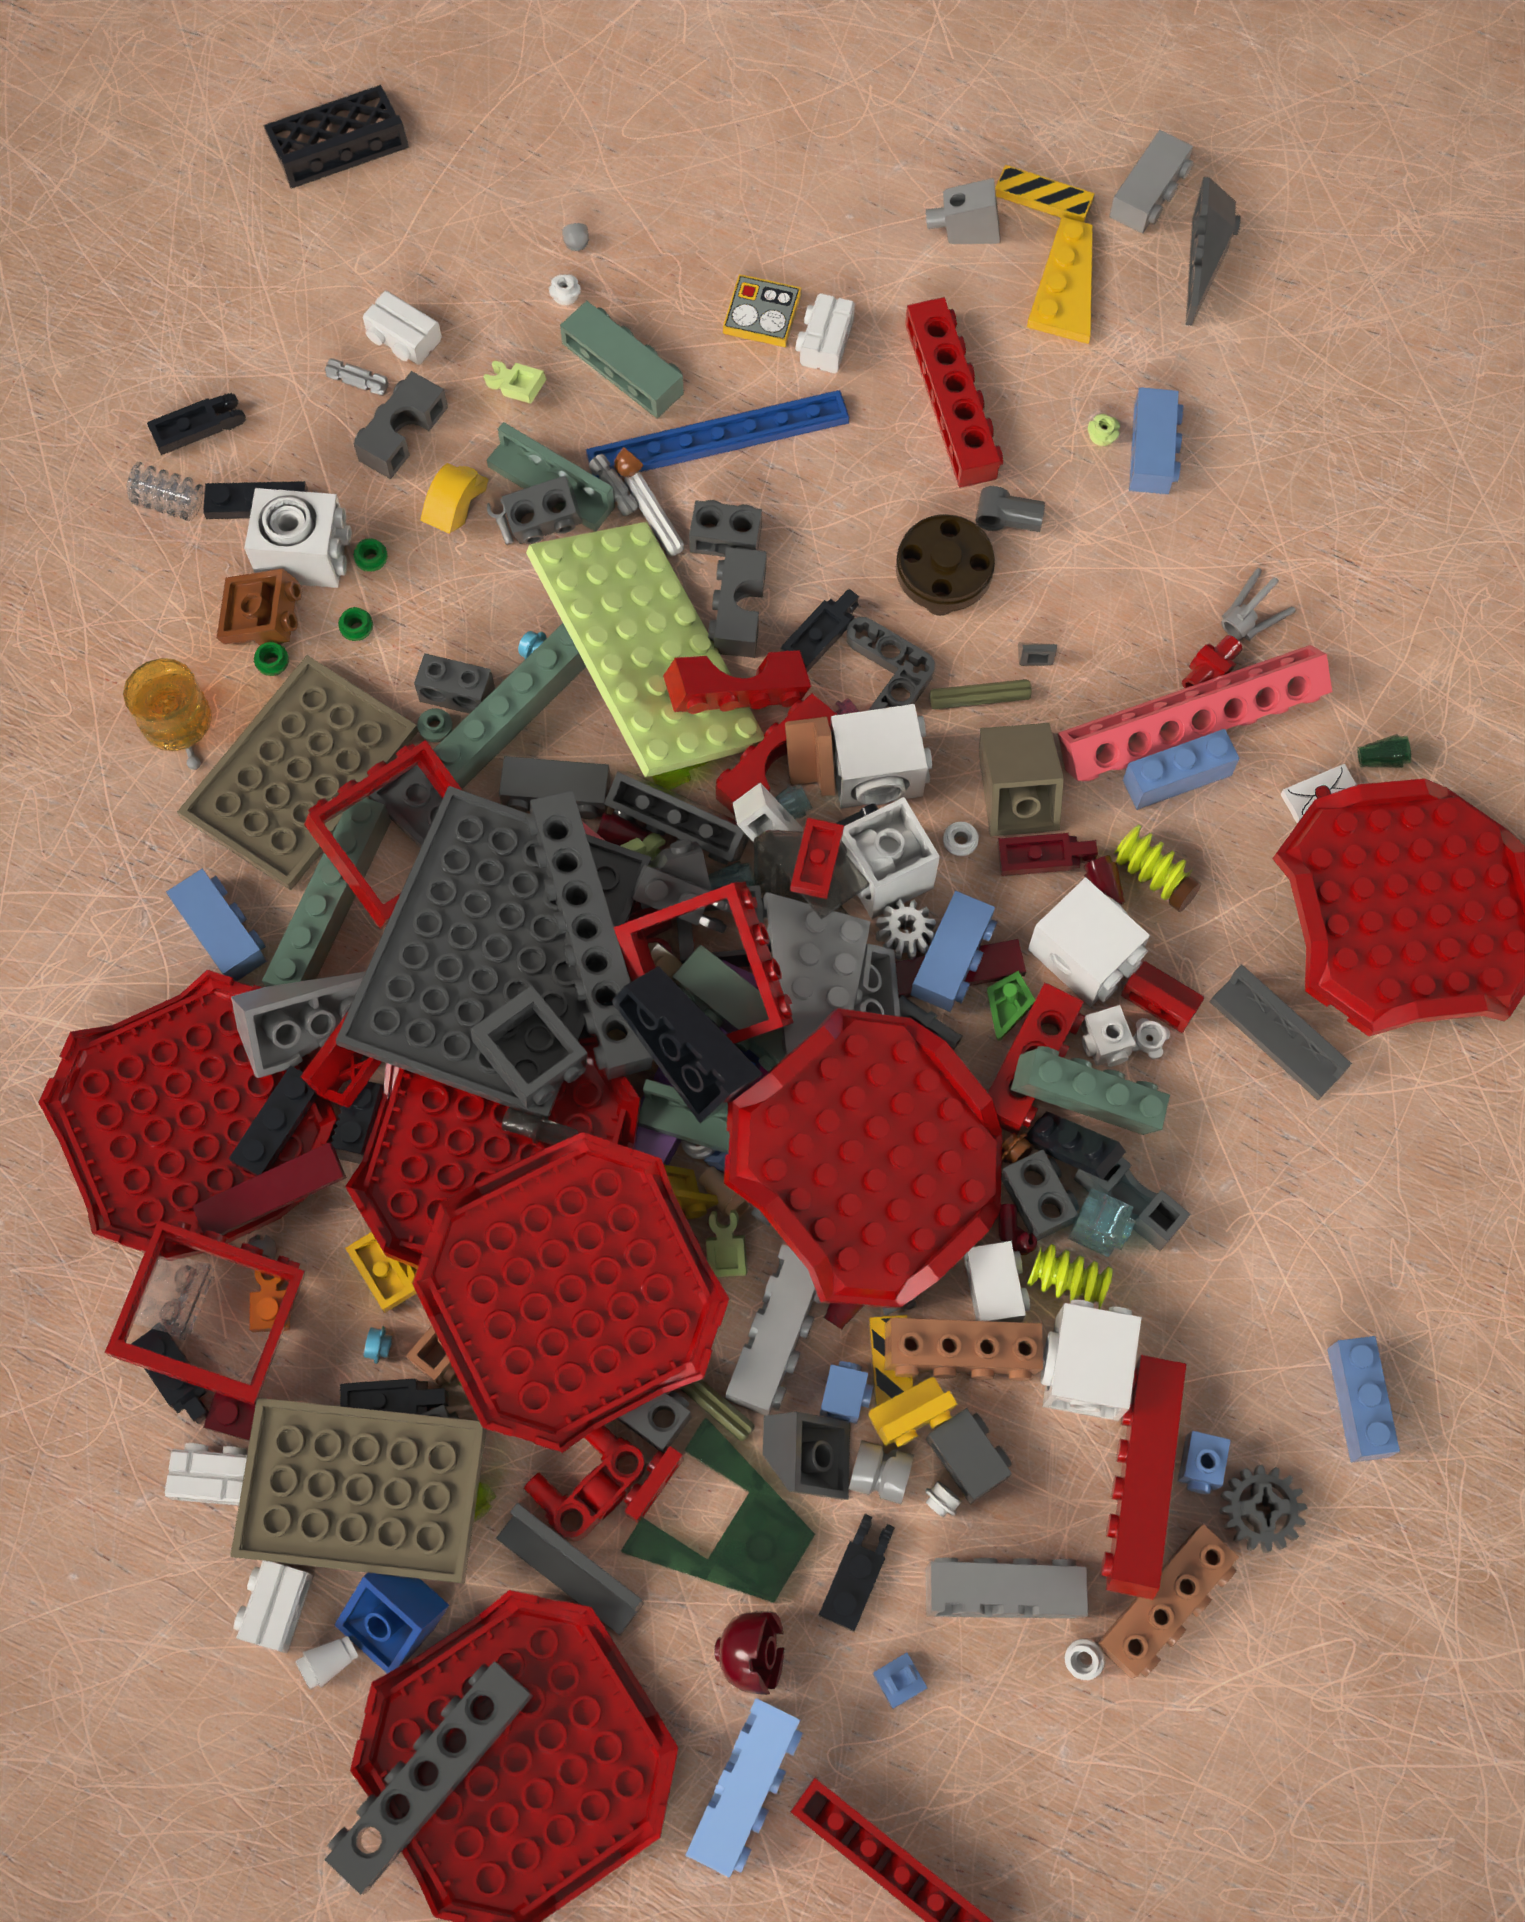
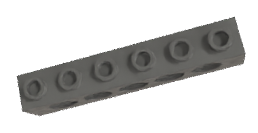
M494 1661L490 1667L485 1663L479 1667L468 1681L473 1687L462 1699L456 1695L441 1712V1715L445 1718L435 1731L428 1728L413 1745V1748L417 1751L407 1764L401 1760L394 1766L384 1779L389 1784L378 1797L374 1793L371 1794L357 1810L356 1814L360 1816V1819L350 1830L343 1827L328 1844L327 1847L331 1852L324 1860L360 1895L370 1890L533 1697L499 1663ZM482 1696H489L494 1703V1712L486 1720H479L473 1712L475 1701ZM455 1728H460L466 1735V1745L458 1753H452L446 1746V1736ZM426 1761H432L438 1768L437 1780L430 1786L423 1785L418 1778L419 1767ZM397 1794L405 1795L410 1802V1810L402 1819L395 1818L390 1811V1802ZM369 1827L377 1829L381 1835L380 1847L373 1853L365 1850L361 1842L364 1831Z

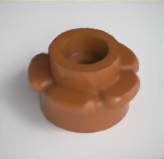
M1014 1133L1002 1144V1161H1008L1010 1164H1013L1028 1157L1034 1145L1026 1139L1028 1137L1026 1133L1020 1137Z

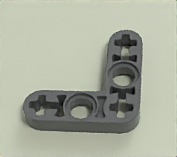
M857 617L849 623L847 627L848 645L856 652L894 674L869 710L887 708V706L896 707L915 704L934 676L935 661L933 657L872 619ZM868 631V637L856 638V632ZM873 642L876 643V646H875L874 649L872 648V643H873ZM886 645H894L899 649L900 654L895 658H887L882 654L881 649ZM908 654L909 660L904 662L905 656ZM925 665V671L921 670L918 674L913 672L914 666ZM902 687L909 691L910 697L905 701H897L892 697L891 692L895 688Z

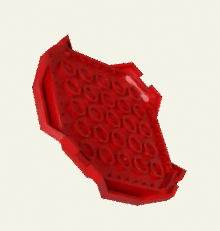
M1423 778L1358 784L1315 799L1272 858L1290 880L1306 945L1305 992L1326 1007L1330 1004L1348 1016L1347 1022L1368 1037L1414 1023L1485 1016L1505 1022L1511 1017L1525 995V846L1508 829L1447 787Z
M206 970L181 994L116 1024L70 1031L59 1055L61 1062L54 1077H49L38 1104L60 1142L86 1205L93 1235L143 1253L146 1251L158 1220L168 1223L169 1218L177 1221L181 1220L191 1225L189 1231L203 1235L192 1206L256 1177L233 1164L228 1158L287 1070L260 1078L255 1076L237 1030L231 996L263 987L257 985L249 986L234 981L232 977ZM309 1053L302 1057L303 1061L295 1066L296 1069L302 1072L305 1071L312 1061ZM318 1095L270 1170L324 1144L331 1143V1136L335 1133L333 1129L337 1127L335 1122L338 1120L330 1100ZM305 1198L223 1235L228 1238L226 1244L281 1219ZM167 1240L160 1258L174 1261L203 1254L204 1252Z
M837 1008L827 1016L811 1035L768 1073L728 1103L727 1132H730L729 1154L725 1155L724 1184L759 1209L805 1265L820 1302L860 1304L893 1309L903 1307L939 1281L990 1231L1001 1210L1002 1130L993 1099L944 1039L911 1018Z
M596 1037L580 1039V1045L587 1052L586 1070L575 1081L571 1083L563 1082L548 1121L386 1063L384 1091L362 1162L345 1185L386 1257L417 1269L441 1201L575 1134L585 1132L635 1149L641 1109L640 1097L626 1076L608 1080L605 1068L598 1069L593 1048L598 1047Z
M580 1132L546 1147L441 1201L412 1280L417 1296L482 1428L527 1440L561 1453L595 1429L666 1392L704 1379L713 1351L711 1348L718 1327H721L730 1299L708 1264L673 1192L662 1159L585 1132Z
M508 1590L468 1623L411 1661L371 1682L364 1710L365 1717L360 1738L357 1739L350 1772L369 1797L374 1793L378 1797L389 1785L384 1780L388 1773L401 1760L407 1764L417 1752L413 1748L414 1743L428 1728H431L433 1731L437 1729L445 1719L441 1715L443 1709L456 1695L462 1699L473 1687L468 1681L484 1663L489 1667L494 1661L499 1663L533 1695L525 1707L402 1851L404 1858L420 1885L433 1917L451 1922H542L660 1839L679 1750L678 1745L592 1607ZM482 1696L475 1701L473 1712L476 1718L486 1720L493 1714L494 1703L489 1696ZM455 1728L447 1734L446 1746L452 1753L460 1752L466 1745V1735L460 1728ZM426 1761L419 1767L418 1778L423 1785H432L437 1780L438 1768L432 1761ZM397 1794L390 1802V1811L395 1818L402 1819L410 1810V1802L405 1795Z

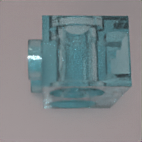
M1091 1188L1081 1206L1068 1239L1109 1257L1115 1248L1121 1250L1125 1241L1127 1242L1136 1222L1130 1219L1134 1207Z

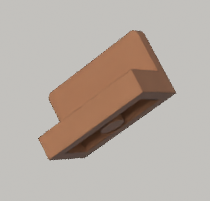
M827 717L786 722L785 730L790 783L796 785L818 782L821 796L835 795L832 735Z

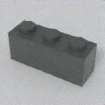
M504 756L499 790L501 804L527 813L530 811V800L573 790L581 818L596 819L597 817H602L603 812L607 813L608 808L604 803L611 783L609 765Z

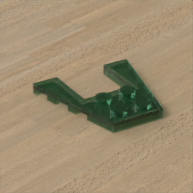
M704 1418L684 1452L748 1493L708 1559L704 1558L643 1517L621 1549V1552L625 1555L633 1556L774 1604L815 1537V1533L707 1418Z

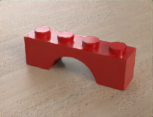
M800 650L769 652L758 667L756 676L750 678H737L722 672L707 656L674 658L663 675L674 712L688 711L690 714L720 709L723 712L743 707L762 709L771 705L792 707L796 701L802 700L811 688Z
M813 693L804 701L801 699L796 701L789 709L788 716L780 724L778 722L772 724L766 731L764 739L756 747L754 745L748 747L742 754L740 762L732 770L727 768L720 774L716 780V800L735 815L733 802L760 782L771 793V788L766 780V774L770 766L778 758L787 754L785 723L788 721L827 717L830 727L831 716L838 714Z

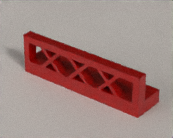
M346 1013L300 1077L320 1097L349 1108L382 1061L369 1057L367 1060L360 1062L363 1054L336 1044V1038L347 1016ZM351 1079V1083L344 1093H338L337 1091L341 1085Z

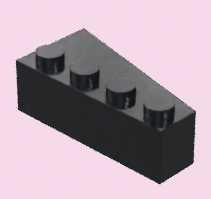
M659 966L625 985L612 1000V1003L700 1124L727 1107L731 1100L750 1087L763 1074Z

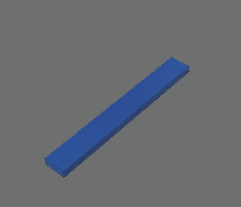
M841 390L588 448L586 449L588 463H590L594 457L603 454L610 462V469H615L614 460L624 447L644 465L639 471L644 472L848 424L849 415Z

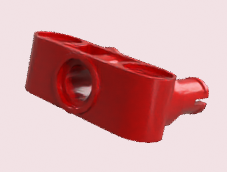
M604 1425L584 1437L602 1455L600 1459L602 1463L595 1467L578 1484L570 1496L568 1494L563 1496L540 1472L535 1474L523 1488L547 1513L545 1517L548 1519V1523L567 1541L575 1542L585 1538L602 1520L616 1509L627 1493L645 1474L646 1465L641 1451L623 1437L618 1439ZM626 1455H632L638 1459V1467L630 1474H622L617 1469L618 1461ZM570 1512H578L583 1516L582 1526L574 1532L564 1530L562 1525L564 1517Z

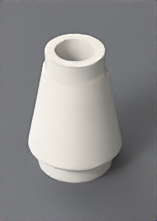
M345 1636L342 1639L302 1652L304 1656L295 1662L308 1688L312 1689L317 1685L321 1688L349 1665L352 1660L356 1659L358 1654L349 1637Z

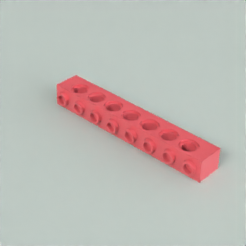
M1308 645L1059 732L1057 734L1065 771L1077 781H1091L1098 778L1101 773L1112 769H1125L1130 762L1222 729L1226 730L1237 725H1250L1257 722L1260 717L1284 713L1289 710V707L1316 702L1320 699V696L1332 692L1327 654L1312 645ZM1294 678L1293 683L1288 687V683ZM1263 688L1261 695L1256 698L1257 693ZM1231 700L1229 707L1224 710L1226 703ZM1200 710L1199 716L1192 721L1194 714ZM1168 722L1166 729L1160 732L1163 724ZM1137 732L1135 739L1128 743L1129 738ZM1102 744H1105V747L1102 750V752L1096 754L1097 749Z

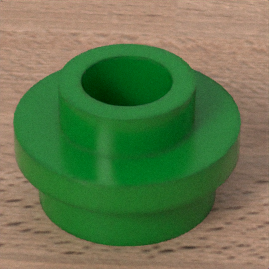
M366 538L357 544L353 557L360 569L372 572L381 569L386 564L388 553L386 547L380 541ZM370 554L377 555L372 559H366Z
M352 607L342 613L338 627L344 638L350 641H360L371 633L373 621L368 612L361 608ZM355 623H360V624H362V625H361L360 627H358V628H355V629H352V628H351V626H352L353 624H355Z
M274 642L263 643L258 647L254 655V664L257 670L267 676H275L282 673L289 663L286 649ZM270 658H277L275 662L267 663Z

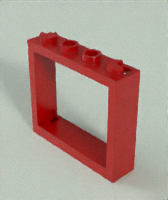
M426 740L416 746L413 743L409 746L405 745L396 753L397 758L388 764L384 760L375 764L367 771L368 776L360 782L352 779L338 789L339 795L330 801L326 798L320 799L316 805L308 809L309 814L304 823L310 834L380 929L387 925L400 894L383 904L325 826V823L416 765L419 766L442 799L448 786L462 790Z
M745 882L731 883L613 927L631 980L634 981L656 968L643 932L644 929L728 899L769 1019L726 1034V1036L736 1044L794 1023L790 1008L792 1001L787 994L783 993L779 981L782 978L780 966L775 958H771L767 946L770 941L768 931L762 922L759 923L755 908H757L756 897H752L749 887L746 886Z
M169 1218L168 1223L158 1220L105 1353L124 1362L255 1406L304 1280L305 1271L299 1269L300 1263L292 1261L288 1257L278 1256L276 1261L262 1256L264 1250L256 1246L242 1243L241 1248L226 1244L228 1238L216 1232L206 1230L203 1236L189 1231L191 1225L181 1220L177 1221ZM167 1240L289 1282L250 1385L126 1343Z

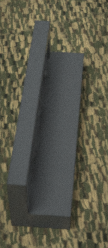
M1242 964L1234 971L1230 980L1210 1000V1003L1316 1100H1319L1352 1064Z
M517 1503L510 1511L513 1515L496 1539L580 1605L592 1607L599 1619L621 1636L643 1606V1600Z

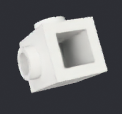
M1118 1005L1085 1016L1081 1026L1084 1036L1081 1039L1086 1055L1088 1057L1093 1056L1096 1066L1107 1063L1109 1067L1126 1062L1136 1044L1121 1006Z

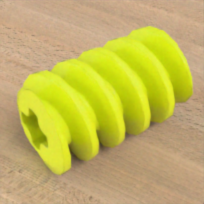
M1138 824L1125 836L1115 850L1114 855L1118 853L1116 862L1120 866L1129 862L1127 872L1131 875L1141 870L1138 880L1141 883H1145L1152 879L1149 889L1153 892L1164 887L1161 898L1166 901L1170 899L1180 882L1184 878L1189 877L1193 869L1187 873L1183 871L1186 864L1185 859L1173 864L1172 861L1175 855L1173 850L1163 856L1161 854L1164 846L1163 842H1159L1151 847L1150 842L1153 835L1149 833L1140 838L1139 833L1142 826Z
M1050 1244L1044 1252L1040 1248L1027 1286L1031 1287L1038 1279H1041L1042 1292H1046L1054 1284L1056 1285L1057 1298H1060L1066 1290H1069L1070 1303L1071 1300H1077L1080 1296H1084V1301L1098 1302V1309H1100L1112 1280L1113 1269L1108 1266L1101 1274H1098V1262L1093 1261L1085 1269L1084 1257L1081 1255L1070 1263V1251L1066 1249L1057 1258L1056 1246Z

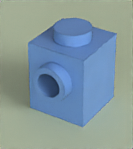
M840 1361L839 1366L831 1364L820 1411L821 1416L857 1424L861 1406L869 1408L873 1385L866 1384L868 1373L861 1371L862 1366L846 1361Z
M1192 1430L1185 1437L1178 1482L1188 1484V1490L1200 1494H1210L1211 1490L1216 1491L1222 1487L1231 1440Z

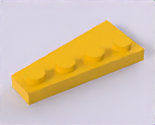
M1061 217L1028 318L1027 328L1089 344L1091 337L1092 224Z

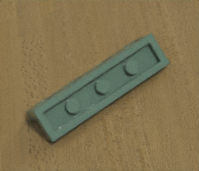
M502 422L497 429L500 444L486 460L488 468L523 489L566 475L573 486L583 521L582 524L596 532L615 508L613 487L505 422ZM565 502L555 505V508L563 511L566 507Z
M646 1079L643 1087L645 1099L640 1110L638 1126L729 1154L730 1132H727L728 1106L700 1124L674 1087Z

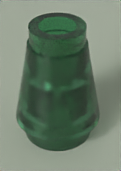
M1398 734L1357 747L1360 767L1403 768V764L1411 763V748L1407 736L1399 737Z

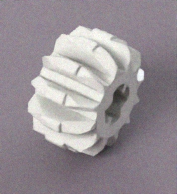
M900 899L896 902V910L886 906L883 909L884 917H879L876 921V926L880 929L876 932V940L885 942L883 944L884 948L895 949V959L897 960L901 959L902 953H907L910 959H915L916 950L926 954L929 949L927 943H931L935 936V933L932 931L936 926L935 919L927 918L929 915L928 907L916 910L917 902L915 899L910 902L909 907H905ZM906 926L912 929V933L908 934ZM900 927H904V930H906V932L902 933L901 931H899Z

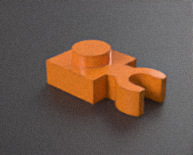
M256 1270L254 1276L257 1283L261 1286V1292H250L249 1330L252 1333L270 1332L286 1290H279V1287L283 1285L285 1280L276 1277L271 1280H265V1273ZM290 1316L284 1331L290 1330Z

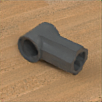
M988 486L983 488L980 493L976 524L982 529L989 531H998L1006 526L1040 532L1045 502L1010 496V493L1002 487Z

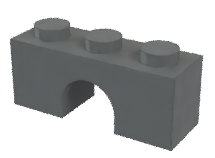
M413 371L409 373L405 380L399 381L388 401L377 408L371 422L366 428L360 429L353 444L358 461L391 480L410 456L406 438L397 432L407 425H418L430 431L448 408L444 389Z
M726 547L725 560H718L716 579L722 581L721 590H714L712 610H717L718 612L717 619L710 620L708 638L714 641V648H717L718 652L722 655L755 658L759 631V612L744 610L737 603L745 597L763 598L767 569V551Z
M1123 1157L1103 1179L1078 1169L1074 1180L1158 1251L1165 1247L1191 1215L1163 1190L1155 1193L1138 1182L1130 1171L1132 1165Z

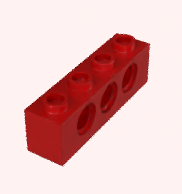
M1045 982L988 1091V1094L993 1099L1001 1128L1018 1135L1022 1125L1027 1128L1030 1127L1038 1111V1108L1032 1106L1036 1098L1030 1096L1018 1098L1013 1096L1009 1090V1087L1013 1084L1019 1056L1035 1050L1039 1046H1044L1057 1050L1059 1052L1058 1056L1065 1058L1070 1046L1064 1044L1069 1032L1074 1035L1077 1034L1085 1018V1015L1080 1013L1084 1001ZM1052 1024L1058 1029L1059 1033L1053 1036L1047 1035L1042 1031L1041 1026Z

